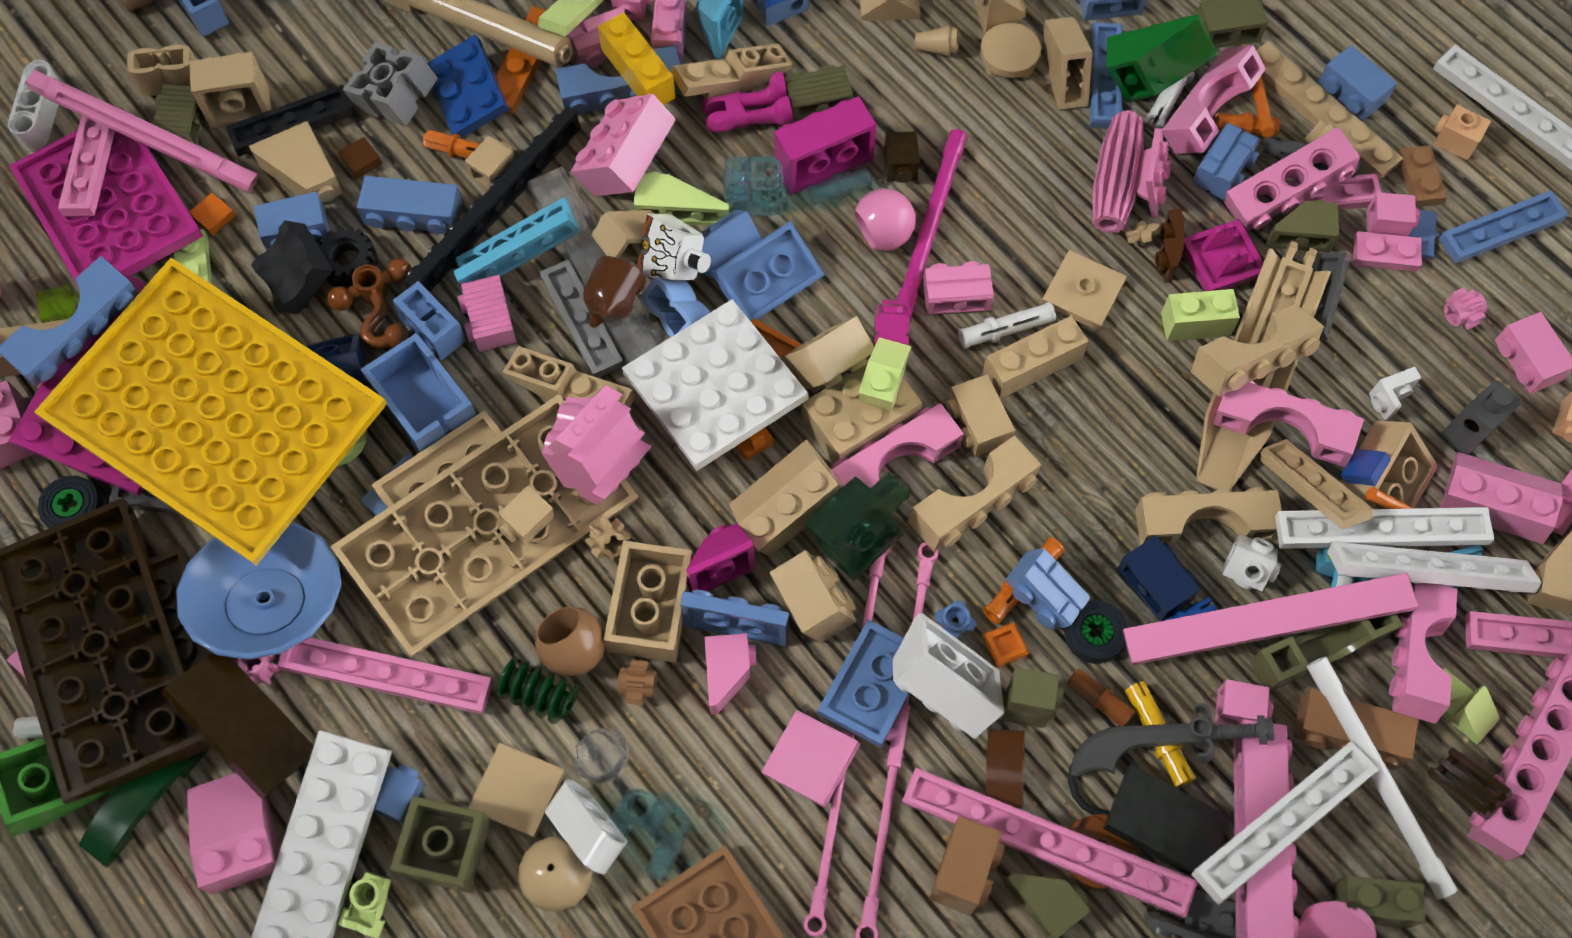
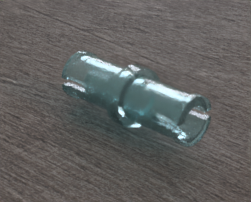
M866 167L845 175L838 173L833 175L832 179L808 186V197L813 206L836 197L843 199L850 192L871 186L872 178Z

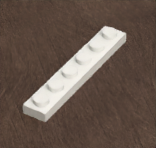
M1456 44L1436 62L1433 70L1572 170L1571 127Z
M1488 507L1373 509L1372 519L1344 530L1339 528L1319 510L1278 511L1275 515L1279 549L1330 548L1332 541L1385 547L1489 545L1494 541Z
M1333 541L1327 552L1337 573L1347 577L1378 579L1408 573L1410 582L1417 584H1441L1449 587L1463 586L1481 590H1506L1514 593H1536L1542 583L1527 560Z
M1352 741L1349 742L1196 868L1191 875L1219 905L1379 769Z

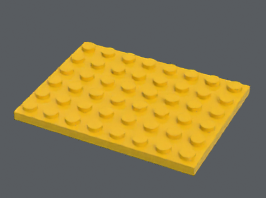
M170 258L39 405L34 413L257 566L384 409L387 402L383 397L173 258Z

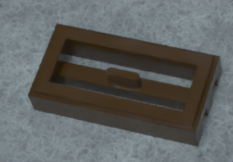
M1453 747L1448 751L1449 756L1446 759L1442 757L1438 761L1439 766L1437 768L1431 767L1427 771L1433 781L1486 821L1513 797L1510 788ZM1458 764L1459 766H1461L1475 778H1477L1490 789H1492L1494 792L1499 794V796L1496 797L1495 795H1493L1491 792H1489L1487 789H1485L1483 786L1474 781L1472 778H1470L1468 775H1466L1464 772H1462L1454 765ZM1447 772L1489 802L1490 805L1485 807L1444 775Z

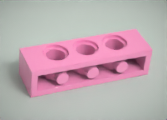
M1338 126L1226 192L1225 205L1234 218L1241 221L1246 232L1253 228L1255 230L1262 229L1271 222L1272 217L1280 212L1287 214L1298 207L1299 201L1308 196L1314 198L1322 194L1330 183L1337 179L1339 182H1342L1351 177L1356 172L1355 169L1360 156ZM1324 163L1328 166V169L1318 170L1313 164ZM1288 179H1296L1301 183V185L1292 187L1289 186L1285 181ZM1260 195H1268L1273 199V201L1270 203H1263L1259 201L1257 197Z

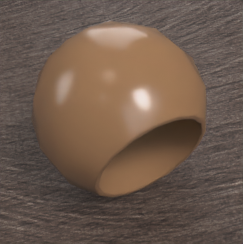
M575 607L559 608L550 613L539 625L535 640L536 652L541 663L556 675L568 677L581 676L591 671L602 659L605 650L603 641L604 630L601 622L586 609Z

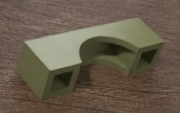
M1397 614L1317 629L1299 637L1290 636L1261 649L1250 663L1263 686L1270 687L1269 692H1272L1309 675L1310 672L1306 667L1309 663L1326 656L1330 664H1334L1389 639L1403 624Z

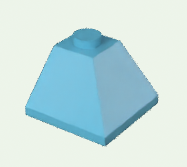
M698 0L696 13L699 15V27L713 57L717 60L721 59L744 16L743 0Z

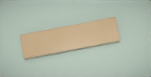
M1285 439L1261 448L1258 452V459L1342 530L1372 519V507L1289 440Z

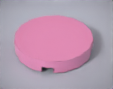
M1319 902L1308 907L1302 913V918L1298 920L1299 930L1297 938H1377L1374 922L1367 913L1356 907V910L1348 908L1347 903Z

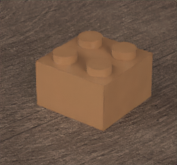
M958 816L950 833L928 900L970 916L976 907L982 909L984 903L987 902L993 884L992 880L987 879L988 873H994L1004 851L1005 845L998 843L1002 832Z

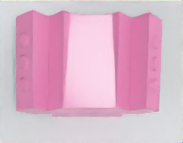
M607 385L594 397L566 398L565 402L558 409L557 420L552 431L545 438L542 455L563 487L576 489L581 497L596 505L600 504L610 493H613L618 488V484L629 476L632 468H636L639 465L641 458L652 447L640 440L645 433L639 430L631 418L629 412L631 408L617 401L623 394Z

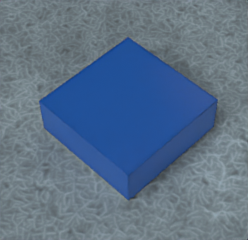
M1356 449L1341 476L1346 483L1376 486L1391 459L1386 452Z

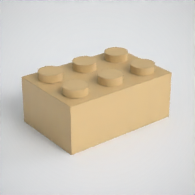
M867 364L801 404V421L833 464L841 458L847 457L849 459L859 453V449L871 440L877 442L884 438L887 432L895 425L900 423L905 425L914 419V416L922 409L923 402L903 377L892 411L860 402L859 390Z
M623 540L603 638L607 653L677 663L684 624L680 603L683 591H690L686 569L693 559L692 550Z

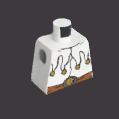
M647 214L637 263V269L644 276L669 280H694L697 277V272L704 273L708 270L711 258L708 254L702 252L703 234L670 214Z

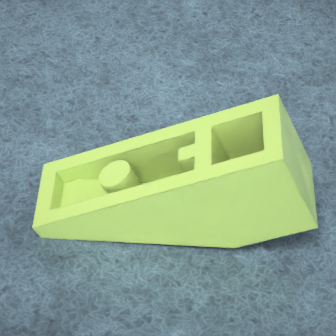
M659 172L644 173L635 189L634 210H652L654 214H670L688 225L711 226L729 214V204L669 174H661Z

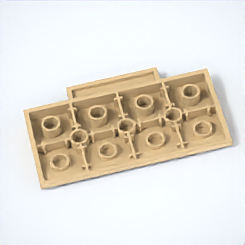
M559 394L502 432L484 410L371 484L372 488L387 509L330 546L342 566L410 658H413L590 533L589 525H594L601 521L603 516L610 520L639 499V496L626 479L622 480L618 484V488L598 505L581 497L576 489L563 487L542 455L545 438L553 429L560 405L565 402ZM529 485L553 508L554 519L523 546L517 539L511 542L503 535L499 529L501 524L498 513Z

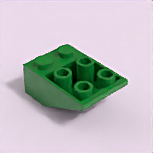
M1199 14L1107 37V69L1127 102L1159 94L1217 56L1215 46Z

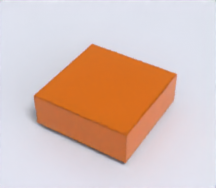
M213 193L209 194L189 211L193 220L212 236L236 216L234 211Z
M1015 622L982 634L981 638L994 667L999 668L1028 657L1029 652Z

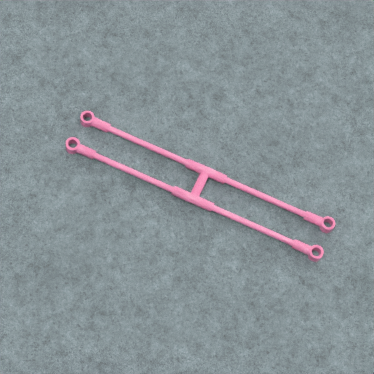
M884 534L875 535L870 544L872 558L869 577L871 579L862 629L867 620L872 621L878 583L882 578L885 557L891 549V540ZM883 542L887 547L879 550L874 544ZM922 543L919 546L917 553L919 569L916 585L918 586L913 620L920 612L923 613L926 590L930 586L933 564L936 562L939 551L936 550L933 552V557H924L922 554L924 550L932 551L926 543ZM909 696L885 741H890L887 760L889 770L869 894L865 897L861 925L856 930L855 938H860L859 933L863 929H870L873 932L874 938H878L876 917L880 899L877 896L897 771L901 768L910 712V705H908ZM842 727L841 733L853 739L855 738L856 734ZM846 771L833 793L818 883L814 887L810 913L804 921L805 933L812 938L822 936L826 929L824 918L828 896L826 886ZM812 919H818L822 924V928L818 932H813L808 928V922Z

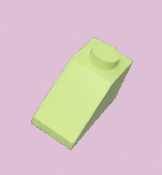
M878 338L868 360L859 390L860 402L890 411L893 410L911 346Z

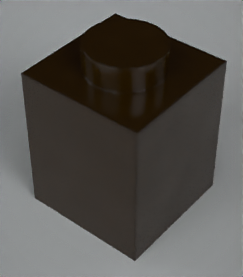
M917 131L885 133L884 157L887 182L897 181L905 183L911 180H918L920 159Z

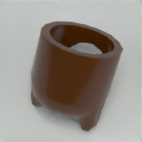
M611 256L599 257L585 284L583 301L591 314L589 325L592 328H596L603 321H620L627 318L633 309L635 295L640 293L645 286L646 278L644 274L630 263Z

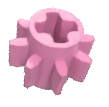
M1465 287L1450 293L1451 297L1445 300L1447 304L1444 306V315L1447 321L1457 327L1464 325L1466 330L1481 324L1480 320L1486 317L1484 313L1487 311V302L1484 296L1474 290L1467 293Z
M277 654L251 660L232 659L256 685L257 683L264 682L270 685V678L274 672H280L277 665L272 663L277 658Z

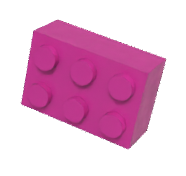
M858 96L851 100H843L834 107L822 112H814L803 120L793 124H785L779 130L774 131L775 169L791 195L874 160L876 123L861 98Z

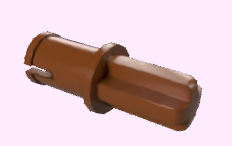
M1081 669L1075 670L1067 681V685L1093 705L1091 709L1095 710L1097 708L1119 726H1124L1135 712L1133 708L1131 709L1112 694L1109 686L1107 688L1103 687Z

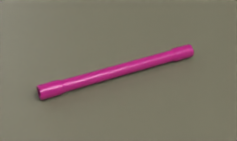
M952 129L949 133L943 152V160L904 283L897 296V299L902 300V305L908 308L910 319L953 176L967 140V134L960 129Z

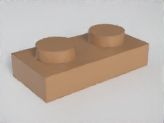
M1431 145L1400 148L1398 154L1403 157L1400 163L1401 172L1408 195H1415L1416 207L1443 205L1447 195Z

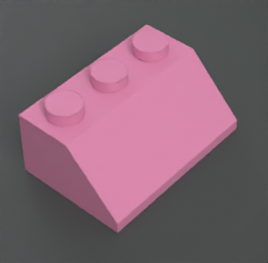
M1457 452L1440 508L1488 507L1493 529L1544 544L1557 523L1563 501L1562 485L1552 480Z

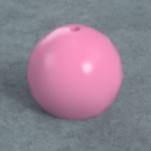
M880 188L870 191L860 199L854 211L856 221L863 236L871 248L877 251L888 252L900 248L909 240L915 229L916 214L911 202L905 195L894 189Z

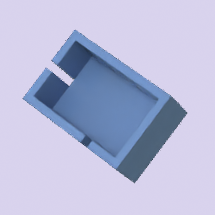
M417 333L360 369L371 390L386 400V410L419 453L476 416L472 403L437 358L435 359L433 353Z

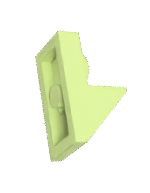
M1443 668L1445 672L1452 676L1450 707L1442 716L1477 745L1500 719L1487 687L1483 685L1476 691H1472L1450 671Z

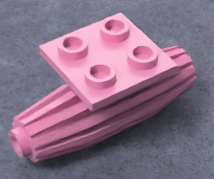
M1126 110L1117 113L1116 116L1114 115L1101 145L1092 190L1093 225L1101 232L1112 234L1124 229L1136 196L1149 201L1150 213L1153 218H1158L1159 206L1165 205L1166 186H1163L1164 179L1170 178L1171 162L1167 160L1168 142L1163 141L1162 129L1155 128L1152 148L1144 150L1143 120L1133 111Z

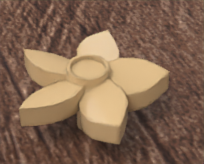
M1142 220L1137 223L1135 229H1123V234L1129 236L1127 238L1128 244L1140 240V245L1143 246L1147 242L1152 241L1153 236L1157 235L1162 228L1161 224L1153 223L1147 225Z

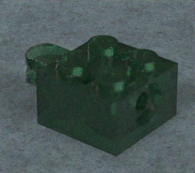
M892 472L886 473L871 488L855 476L804 523L827 557L854 581L904 535L891 514L909 498L910 487Z

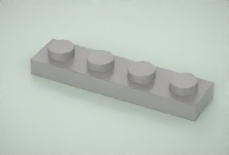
M569 259L540 271L541 279L591 375L600 378L624 367L623 360L603 323L596 328H592L589 325L591 314L583 301L584 287Z

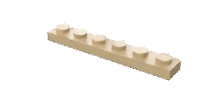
M1269 41L1256 50L1266 68L1261 75L1263 81L1314 126L1320 120H1323L1326 124L1330 122L1334 128L1339 126L1360 158H1362L1360 166L1369 174L1376 173L1378 181H1380L1400 165L1403 160L1401 155Z

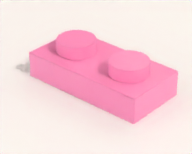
M1357 231L1353 241V265L1418 272L1422 266V238Z

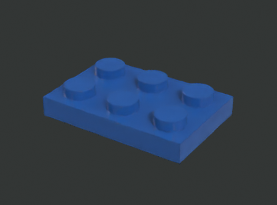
M475 34L427 63L438 78L433 88L452 135L456 133L463 138L510 110L483 44Z

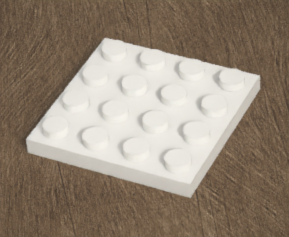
M733 299L622 367L625 377L696 471L809 399L805 388Z

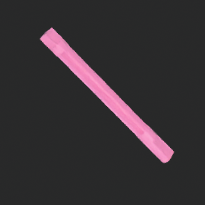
M33 70L26 81L29 90L44 96V98L247 193L252 191L258 180V173L55 78Z

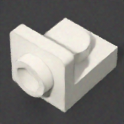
M1412 367L1383 378L1370 391L1369 395L1372 406L1377 412H1380L1384 420L1391 419L1401 408L1399 400L1408 397L1414 392L1412 388L1421 379L1417 369Z

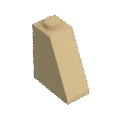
M1074 17L1044 20L1043 49L1058 110L1088 107L1092 50Z
M307 121L249 146L259 167L296 194L303 195L317 191L322 203L329 202L343 194L337 178Z

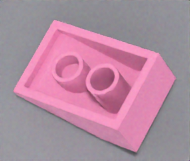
M237 773L187 789L190 854L199 889L213 895L273 873L280 847L267 796L262 800Z

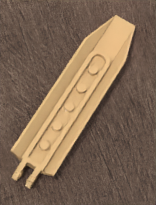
M1290 241L1282 259L1278 257L1273 249L1269 248L1234 341L1249 344L1265 342L1263 337L1271 315L1295 303L1314 318L1331 273L1330 271L1313 272L1311 267L1317 250L1310 248L1304 255L1303 263L1300 264L1292 261L1298 249L1297 242ZM1299 359L1293 361L1287 367H1280L1269 372L1262 379H1255L1253 382L1269 389L1279 388L1287 392ZM1213 392L1205 413L1195 482L1214 490L1232 489L1269 439L1276 421L1260 423L1253 427L1246 435L1213 425L1223 396L1218 397Z

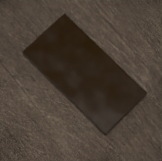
M212 652L164 687L161 692L262 800L310 760L314 745L231 657L218 656Z

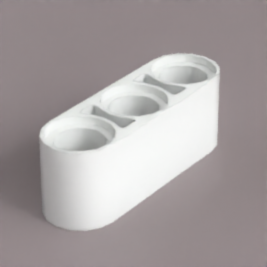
M44 60L32 61L24 68L8 120L9 130L25 150L31 152L38 151L46 146L59 105L29 90L26 81L33 70L60 81L50 64Z
M565 780L545 809L547 817L580 861L596 873L605 874L627 844L625 836L588 790L572 780Z

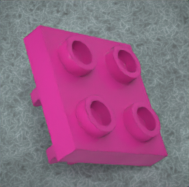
M1239 219L1187 236L1184 240L1183 253L1204 291L1227 290L1257 280L1264 262Z

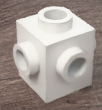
M1238 534L1225 561L1223 575L1233 579L1242 588L1249 590L1255 588L1263 592L1267 581L1273 583L1280 571L1281 563L1277 562L1278 549H1275L1265 539L1257 537L1251 539Z

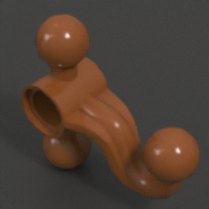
M402 258L391 260L386 270L382 272L373 265L365 264L359 266L353 272L352 286L348 288L336 286L329 290L327 295L328 304L337 311L347 310L351 307L353 299L358 297L367 304H373L374 310L361 325L360 335L362 341L373 349L394 348L410 337V332L406 326L399 323L391 324L386 328L384 335L380 337L375 336L373 332L387 314V303L385 300L387 296L386 284L391 281L399 284L404 283V279L412 267L408 261ZM369 282H376L371 287H364Z

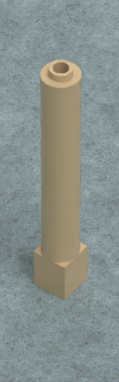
M384 0V2L411 13L415 9L421 10L556 67H561L564 63H567L572 56L569 38L541 29L538 25L476 0Z

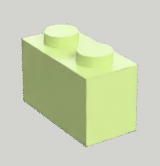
M1234 289L1169 294L1161 312L1166 341L1231 336L1240 319Z

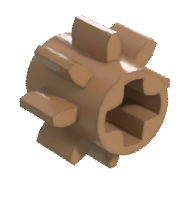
M631 659L629 668H620L617 693L625 695L626 704L643 706L644 698H654L657 671L649 670L648 661Z

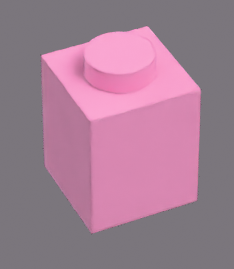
M1376 192L1367 208V232L1408 236L1411 230L1418 226L1420 220V210L1416 208L1415 195Z
M1226 679L1218 688L1215 723L1240 725L1243 719L1257 721V715H1265V719L1272 718L1274 702L1269 699L1270 687Z

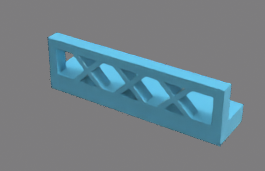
M565 197L559 199L456 257L459 268L454 270L457 281L462 284L495 275L501 277L582 232L568 200Z

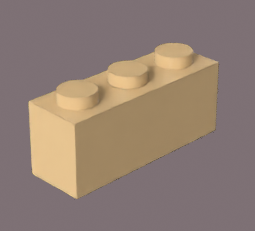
M1071 315L986 356L982 375H989L999 398L1002 399L1082 360L1089 341Z

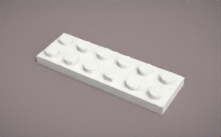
M319 730L252 938H333L392 754L391 750Z

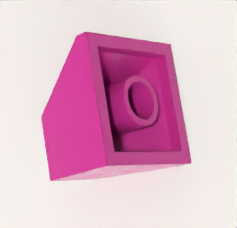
M737 523L729 527L728 525H722L712 530L709 536L705 537L686 569L690 593H693V590L708 592L754 571V545Z

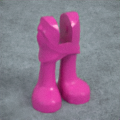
M782 71L771 74L769 85L763 90L750 93L737 91L702 100V108L707 115L706 128L708 132L722 133L737 128H748L750 124H778L782 126L788 123L793 124L791 104L787 96ZM770 106L762 109L745 111V108Z

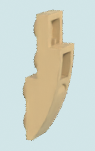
M778 43L731 49L725 59L674 65L671 74L684 97L702 94L704 99L717 95L730 94L737 91L743 93L769 82L771 74L774 72L782 71L784 74L791 70L793 64Z
M520 346L516 348L502 371L503 375L547 400L552 399L558 394L564 401L567 397H594L605 385L623 394L617 401L629 408L636 397L633 389L576 371L572 363Z

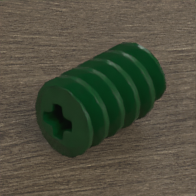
M514 656L501 673L497 687V696L502 700L510 697L511 704L515 706L522 703V708L527 712L535 709V715L539 718H544L547 715V719L551 724H556L562 718H565L577 699L580 686L576 684L568 692L566 691V679L563 678L555 686L553 685L554 673H549L543 680L541 679L542 667L538 666L530 674L528 673L530 662L526 660L518 668L516 667L517 656Z

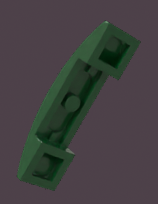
M209 750L117 786L89 824L79 846L108 868L133 839L129 833L179 776L185 779Z

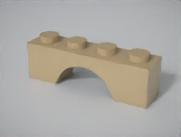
M1296 303L1271 315L1263 337L1265 342L1255 344L1241 343L1222 336L1200 346L1191 373L1218 397L1229 391H1236L1250 381L1262 379L1271 371L1280 367H1287L1293 361L1313 354L1320 345L1319 338L1324 326Z
M1014 435L989 453L983 468L987 478V487L983 491L972 496L960 497L950 495L938 489L912 508L908 523L933 552L943 545L948 548L961 538V532L969 526L975 529L981 525L988 517L987 513L994 508L1000 511L1006 507L1013 499L1012 495L1020 490L1024 493L1033 487L1038 481L1036 475L1042 464Z
M1263 487L1250 488L1245 492L1219 489L1207 494H1198L1197 491L1190 490L1181 492L1178 495L1167 496L1161 492H1153L1141 497L1135 509L1140 545L1157 535L1162 543L1165 542L1170 546L1176 544L1184 526L1198 519H1214L1223 522L1232 528L1237 535L1242 534L1251 539L1257 537L1267 541H1275L1278 538L1275 515L1278 511H1282L1278 490L1266 491Z

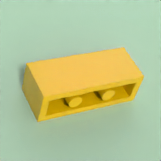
M624 12L597 26L601 50L636 96L653 94L663 105L676 98L673 75Z

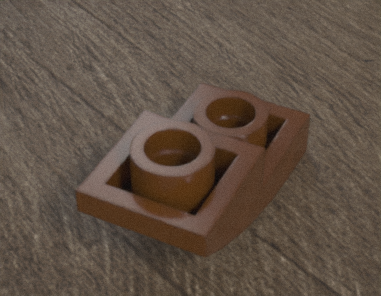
M1182 209L1169 210L1164 223L1161 224L1160 234L1163 242L1159 252H1156L1155 264L1157 270L1162 271L1164 282H1171L1184 248L1185 227Z
M989 729L986 761V796L1015 808H1023L1025 731Z

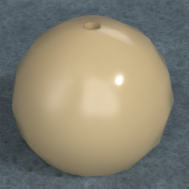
M547 837L535 842L525 852L519 866L518 882L523 896L533 906L545 911H563L576 905L586 895L592 881V870L580 861L563 837ZM549 865H554L553 871H548Z

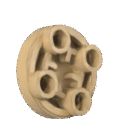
M1012 22L998 24L985 33L981 42L980 56L985 65V71L993 77L1028 78L1032 75L1040 59L1041 42L1034 31L1022 24Z

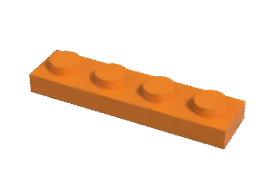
M532 6L525 21L538 25L539 17L546 10ZM510 48L496 74V78L510 109L507 113L514 115L541 60Z

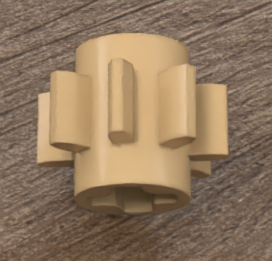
M603 516L601 521L594 525H589L590 537L585 539V543L590 548H593L591 553L597 559L602 558L605 554L607 558L614 561V558L621 554L623 540L626 541L631 536L623 530L624 524L617 518L610 523Z

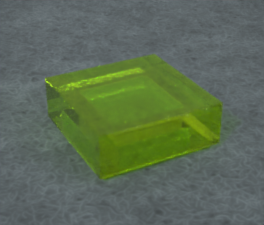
M69 285L36 292L41 322L70 319L75 313L74 293Z

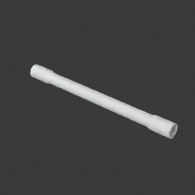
M1324 656L1306 665L1321 694L1328 700L1349 740L1379 769L1371 776V779L1416 857L1420 870L1436 899L1451 896L1457 891L1453 880L1442 861L1436 856L1343 691L1342 683L1328 658Z

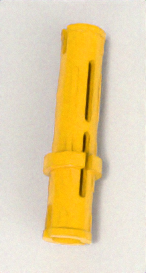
M1141 681L1139 685L1136 683L1124 691L1143 725L1167 724L1145 681ZM1182 745L1154 746L1156 749L1154 755L1157 760L1162 761L1175 788H1180L1182 785L1185 786L1196 779L1181 751L1183 749Z

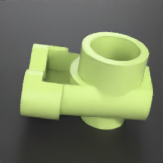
M365 871L363 878L355 882L351 887V903L349 907H343L337 924L364 935L379 938L385 920L381 919L388 897L391 879ZM372 888L375 890L374 900L370 897Z

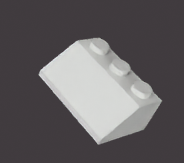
M920 612L913 620L893 658V681L903 692H910L920 699L928 710L938 712L949 720L956 730L964 731L975 739L1005 713L999 669Z

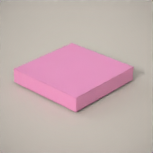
M796 710L761 773L826 808L860 743Z

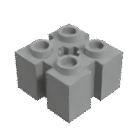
M375 42L362 60L366 66L362 72H354L343 88V91L362 113L378 118L384 115L390 122L407 126L419 108L415 103L416 100L426 97L438 78L421 55L405 50L398 54L394 47Z

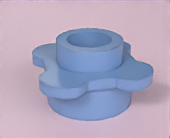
M954 601L944 610L940 609L935 614V621L941 624L944 630L956 639L963 632H971L976 627L975 619L970 617V612L962 601ZM957 618L959 622L953 623L952 619Z

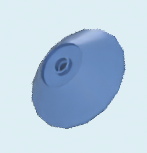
M291 523L257 566L214 538L208 541L186 565L176 590L178 618L194 642L218 656L251 660L283 653L311 637L333 612L342 586L338 558L323 537L295 523Z

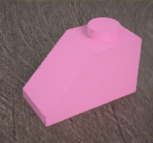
M747 633L705 636L708 697L711 715L718 714L750 679V666H757L755 644L748 645Z

